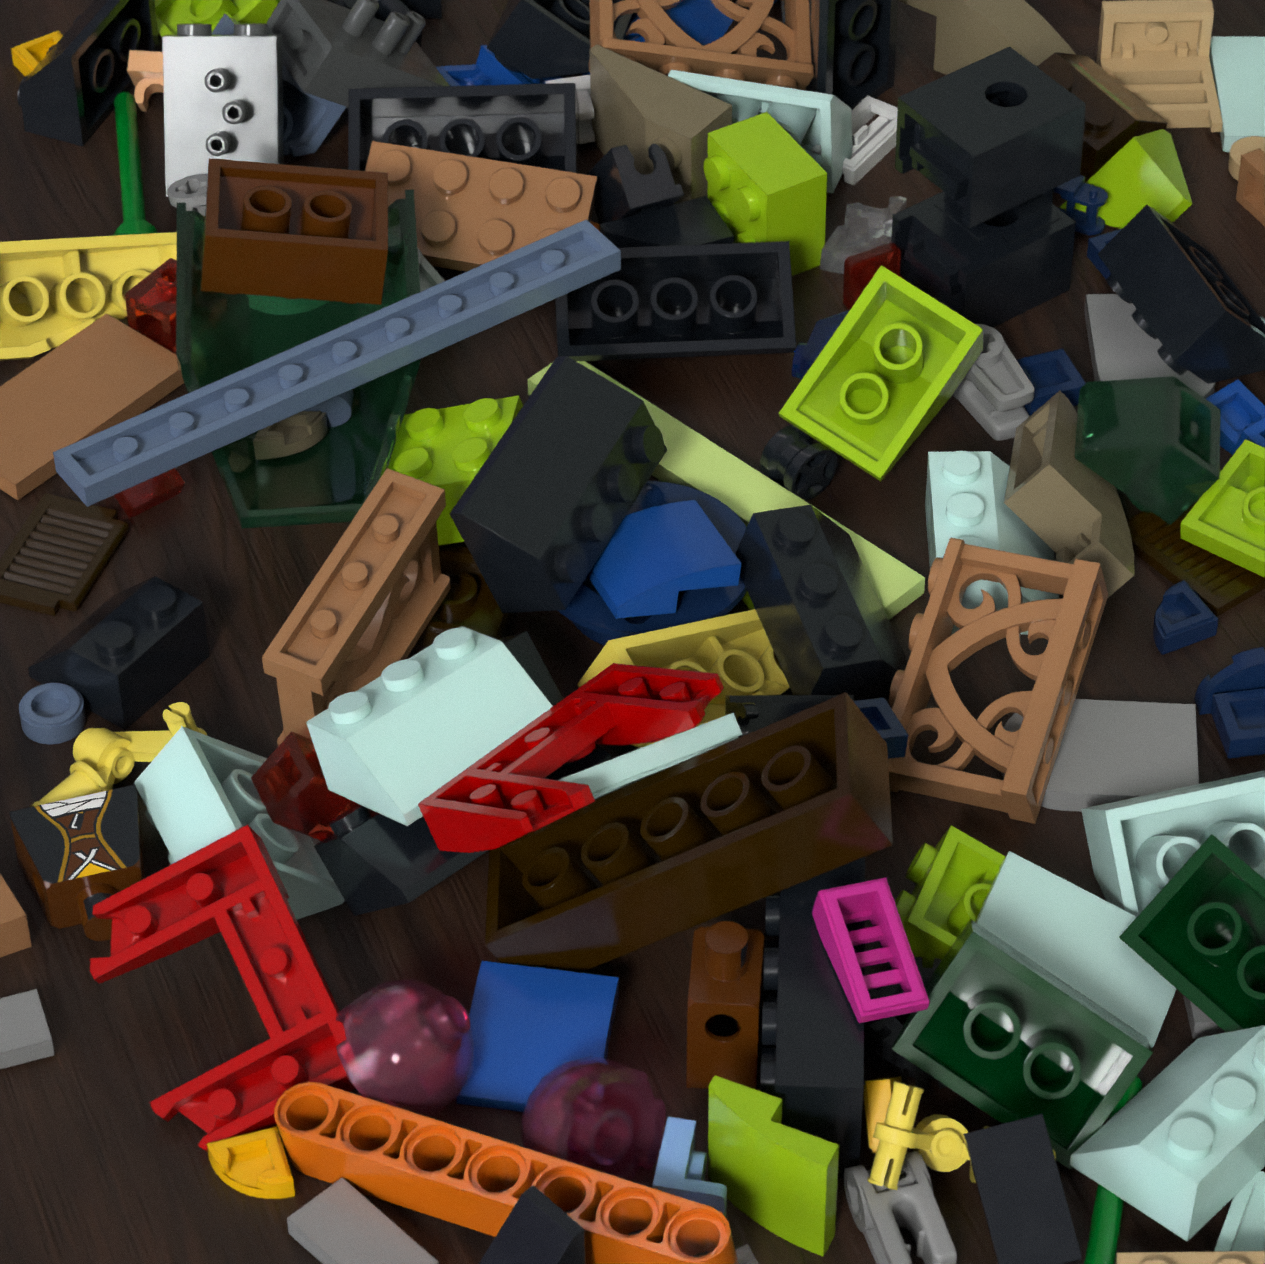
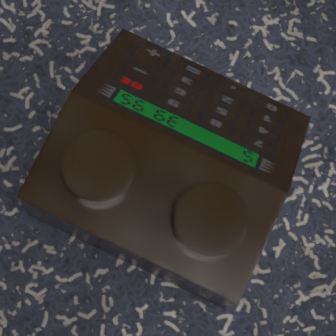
M1055 52L1037 66L1086 104L1080 175L1085 176V183L1133 137L1161 129L1166 130L1167 122L1088 56Z

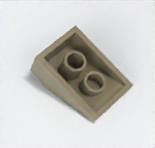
M596 44L590 49L591 101L594 108V118L591 119V126L595 135L594 143L605 155L611 148L627 145L634 157L635 169L641 174L648 175L653 171V162L649 158L648 148L652 144H656L666 155L675 185L681 184L684 193L675 204L707 196V179L703 164L704 160L708 158V133L732 124V105Z

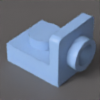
M668 1117L652 1188L711 1206L722 1212L726 1217L727 1187L723 1184L704 1181L707 1152L695 1150L696 1121Z

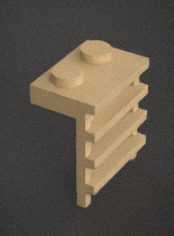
M1212 0L1102 1L1096 64L1167 122L1166 128L1210 127L1211 132H1222V116L1209 59L1214 17Z

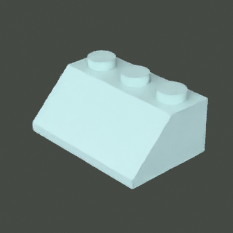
M677 70L669 72L668 77L731 104L732 124L768 112L827 172V192H834L843 174V162L845 158L850 159L852 155L851 108L835 95ZM816 144L821 145V155L811 152V149Z
M928 452L925 512L930 569L935 558L944 557L950 538L964 540L965 544L1055 561L1054 551L1004 504L1010 466L992 452ZM980 579L971 583L966 588L961 603L967 609H974L980 606L983 602L982 589L991 595L998 611L1008 607V593L1002 584ZM1020 587L1023 603L1036 600L1059 599V594ZM955 625L953 627L951 635L959 630V628ZM1028 631L1021 632V635H1028Z
M461 626L442 632L434 639L432 645L411 658L390 664L382 671L380 677L359 690L336 697L331 701L328 709L311 718L306 723L328 790L403 825L409 826L423 817L418 803L553 706L502 641Z
M182 726L135 780L134 784L147 808L145 811L146 817L159 831L169 851L168 860L170 864L185 858L248 824L263 840L290 897L287 901L297 920L339 906L345 901L314 848L320 840L277 762Z
M1265 770L1081 809L1094 876L1106 901L1135 916H1138L1211 834L1265 879Z
M1265 1025L1197 1038L1071 1155L1069 1165L1188 1242L1265 1167Z

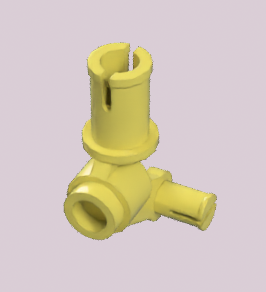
M184 702L171 704L169 706L171 711L168 709L163 711V719L167 723L169 730L113 732L106 728H88L81 732L74 742L73 757L76 762L70 766L71 774L39 801L31 804L30 807L112 790L113 784L121 782L131 773L135 762H152L182 726L207 735V733L202 728L196 726L190 706Z
M894 1081V1088L884 1123H876L873 1134L874 1138L879 1139V1144L867 1182L898 1190L897 1185L907 1148H913L914 1151H917L922 1156L926 1166L939 1172L953 1171L963 1165L966 1160H970L963 1139V1134L968 1133L966 1128L960 1122L946 1115L936 1114L924 1118L914 1128L916 1114L924 1089ZM1053 1150L1054 1157H1055V1161H1056V1152ZM970 1166V1180L972 1183H976L972 1166Z

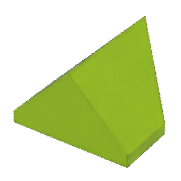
M1164 129L1133 137L1086 182L1087 184L1100 187L1107 192V202L1103 206L1098 207V216L1104 220L1105 225L1119 229L1124 228L1146 205H1149L1168 220L1174 222L1193 204L1172 136ZM1067 201L1059 208L1066 210ZM1075 203V209L1086 212V206Z

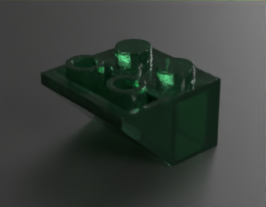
M1174 376L1087 382L1079 390L1075 459L1127 494L1129 500L1138 509L1146 513L1153 512L1171 525L1220 478L1221 410Z

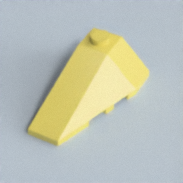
M188 232L0 242V361L30 359L60 346L106 313L117 320H122L194 289Z
M755 609L609 640L577 684L578 687H581L613 663L716 673L719 675L724 689L704 709L706 715L697 726L725 716V695H781L790 688ZM655 742L631 745L642 748Z

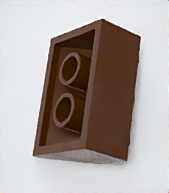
M209 158L201 291L221 292L230 295L247 294L283 297L286 299L299 298L338 301L349 304L381 305L388 254V173Z

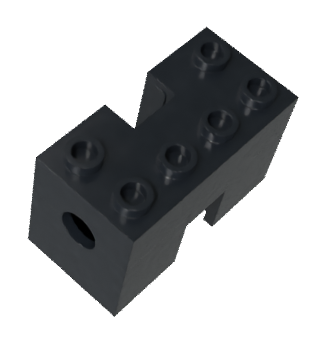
M1010 46L898 97L895 169L901 174L915 169L939 187L942 192L893 214L890 271L974 324H983L992 328L1069 291L1076 222L1052 204L1053 188L1080 176L1086 104Z

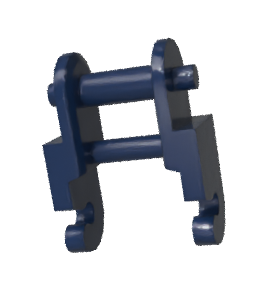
M1082 175L1053 188V192L1060 194L1062 199L1067 200L1066 210L1057 208L1076 222L1075 232L1085 235H1097L1104 231L1105 222L1098 216V207L1103 206L1108 199L1107 192L1104 189L1085 183V176ZM1075 203L1086 206V212L1075 209Z

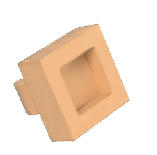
M130 50L127 72L135 86V101L140 111L147 112L150 96L154 93H163V52Z

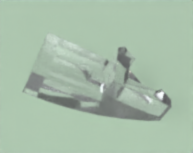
M901 196L890 197L888 208L884 209L865 206L860 202L847 204L845 224L836 227L822 248L820 270L871 280L881 265L884 266L891 251L892 216L906 209L907 198Z

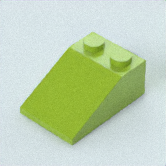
M881 265L782 407L779 417L879 481H882L950 399L983 351V329Z

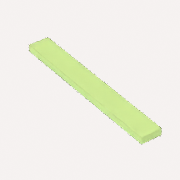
M576 361L644 401L655 426L662 433L663 441L667 448L666 453L652 473V476L660 481L684 485L713 496L732 509L746 527L753 513L811 505L588 362ZM552 363L527 379L529 396ZM820 511L850 535L889 620L924 594V576Z

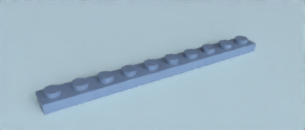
M586 219L53 452L56 472L87 507L617 272L621 270V250Z

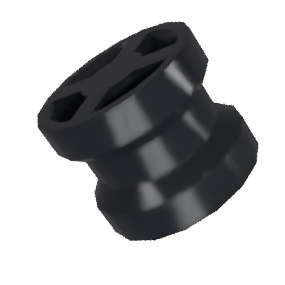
M793 425L786 426L776 432L766 444L760 458V470L765 476L778 483L784 482V488L804 501L812 500L824 491L833 479L838 465L837 456L831 449L820 443L813 444L811 436Z

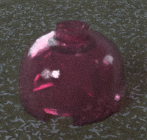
M416 979L384 981L363 992L337 1013L336 1021L344 1023L346 1040L336 1046L337 1053L349 1080L363 1097L379 1102L385 1101L388 1105L432 1118L446 1108L466 1087L473 1072L475 1059L474 1042L469 1016L464 1007L455 998L447 996L441 990Z
M588 1056L559 1064L541 1078L530 1094L522 1116L521 1141L524 1148L631 1181L640 1166L651 1170L656 1163L665 1131L666 1108L662 1100L653 1096L650 1084L646 1080L649 1077L643 1071L624 1063Z

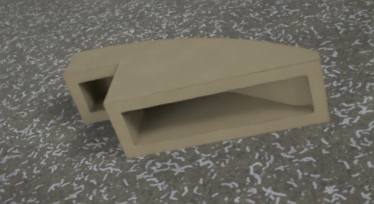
M898 0L937 17L934 70L945 75L1009 46L1036 66L1055 52L1075 54L1072 48L1046 19L1025 0Z
M1058 391L1016 428L1004 504L1056 553L1055 561L1074 564L1075 559L1100 563L1109 597L1135 576L1134 550L1130 529L1112 478L1095 443L1069 399L1061 391Z

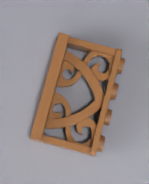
M590 0V49L596 44L666 76H668L671 70L799 90H805L814 77V65L811 63L809 0H782L785 1L786 25L774 18L768 17L774 0H737L735 3L730 0H711L721 13L739 23L721 38L704 46L686 34L664 11L677 6L683 0H624L613 4V0ZM637 13L640 19L631 24L626 36L637 33L645 39V42L618 39L613 29L616 19L626 14ZM759 29L773 34L783 43L787 50L786 61L757 57L756 52L760 49L766 50L771 55L775 52L772 41L765 35L757 33Z
M387 468L263 654L264 673L275 677L277 682L284 729L277 739L279 752L321 768L306 722L328 709L329 704L336 697L359 690L380 677L382 671L390 664L405 660L450 591V578L441 573L436 523L446 507L445 489Z
M950 538L944 557H937L932 563L928 578L930 598L925 613H917L913 619L909 633V649L911 654L906 669H899L895 673L890 688V706L909 735L905 757L888 759L890 791L898 792V790L1002 811L1008 813L1010 819L1035 824L1108 598L1101 564L1075 559L1074 564L968 545L965 544L964 540ZM980 579L998 582L1003 585L1008 593V607L998 611L991 595L982 589L983 602L980 606L974 609H967L961 603L966 588L971 583ZM1020 587L1063 595V598L1023 603ZM955 625L959 628V630L951 635L953 627ZM1028 631L1030 644L1038 638L1048 640L1046 650L1039 655L1026 654L1021 647V632ZM1006 638L1010 656L1016 667L1024 675L1035 680L1033 690L1013 692L998 698L986 707L976 720L959 698L953 686L950 672L972 654L998 640ZM931 692L938 708H926ZM1017 713L1023 717L1021 727L1017 731H1006L1001 721L994 735L989 732L993 725L1005 714ZM925 730H932L938 734L936 741L928 747L929 753L946 750L954 743L956 737L962 742L958 751L950 759L937 765L917 762L911 755L917 735ZM974 755H976L990 766L1004 773L1005 777L1004 780L963 772V770L970 763Z

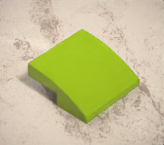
M714 1075L709 1084L708 1101L709 1179L713 1183L725 1185L727 1187V1199L753 1221L790 1243L824 1257L835 1236L839 1145L782 1125L781 1098Z

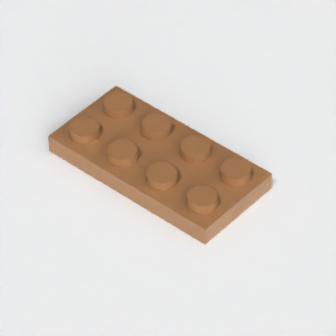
M372 141L365 171L388 173V241L403 240L410 242L419 248L422 255L432 266L465 272L586 219L591 222L598 188L597 176Z

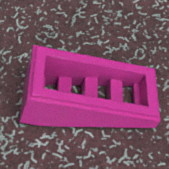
M887 878L818 891L812 915L821 941L858 1023L928 1009L930 1002ZM870 920L873 926L848 932L845 924ZM880 941L883 947L855 953L853 948L855 945ZM890 962L893 969L863 976L860 968ZM898 983L903 990L901 994L872 1000L868 992L869 989Z

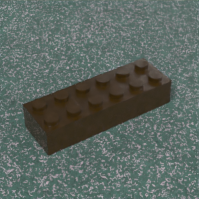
M845 692L595 799V802L497 849L489 850L485 946L501 963L581 973L893 845L887 743Z

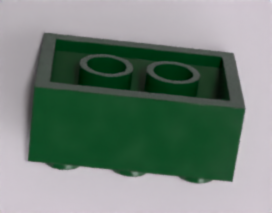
M1211 834L1119 938L1222 1030L1231 1032L1265 1025V879Z
M972 919L964 927L925 986L930 1002L928 1009L910 1013L892 1045V1050L1002 1124L1043 1114L1052 1149L1056 1152V1160L1070 1170L1073 1168L1069 1165L1071 1155L1102 1127L1153 1053L1147 1037Z

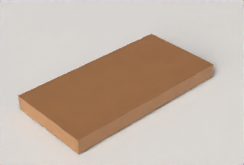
M109 314L103 315L0 386V489L16 500L23 498L57 473L53 452L140 415L191 379L189 362Z

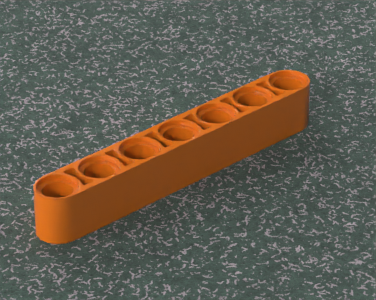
M306 1082L297 1084L286 1090L277 1100L274 1109L275 1122L287 1154L295 1169L307 1176L334 1184L340 1178H344L362 1194L494 1237L498 1234L522 1193L534 1185L564 1212L576 1209L566 1214L584 1229L585 1264H738L729 1221L722 1212L711 1206L322 1083ZM643 1230L638 1234L628 1235L631 1232ZM711 1252L705 1256L693 1257L698 1253Z

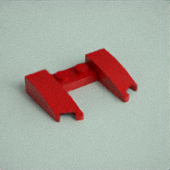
M611 664L418 803L439 851L472 853L497 849L595 802L589 785L551 780L546 777L563 764L587 756L595 749L596 744L622 746L655 742L695 728L706 715L704 709L724 689L719 675L716 673Z
M248 824L93 905V915L96 918L112 919L110 957L90 958V972L96 982L99 984L221 932L265 1025L270 1039L149 1102L153 1112L165 1121L169 1122L180 1112L208 1133L198 1144L207 1153V1143L276 1127L274 1109L277 1100L286 1090L297 1084L306 1082L322 1083L350 1092L376 1079L347 1017L340 1012L287 901L290 897L263 840Z

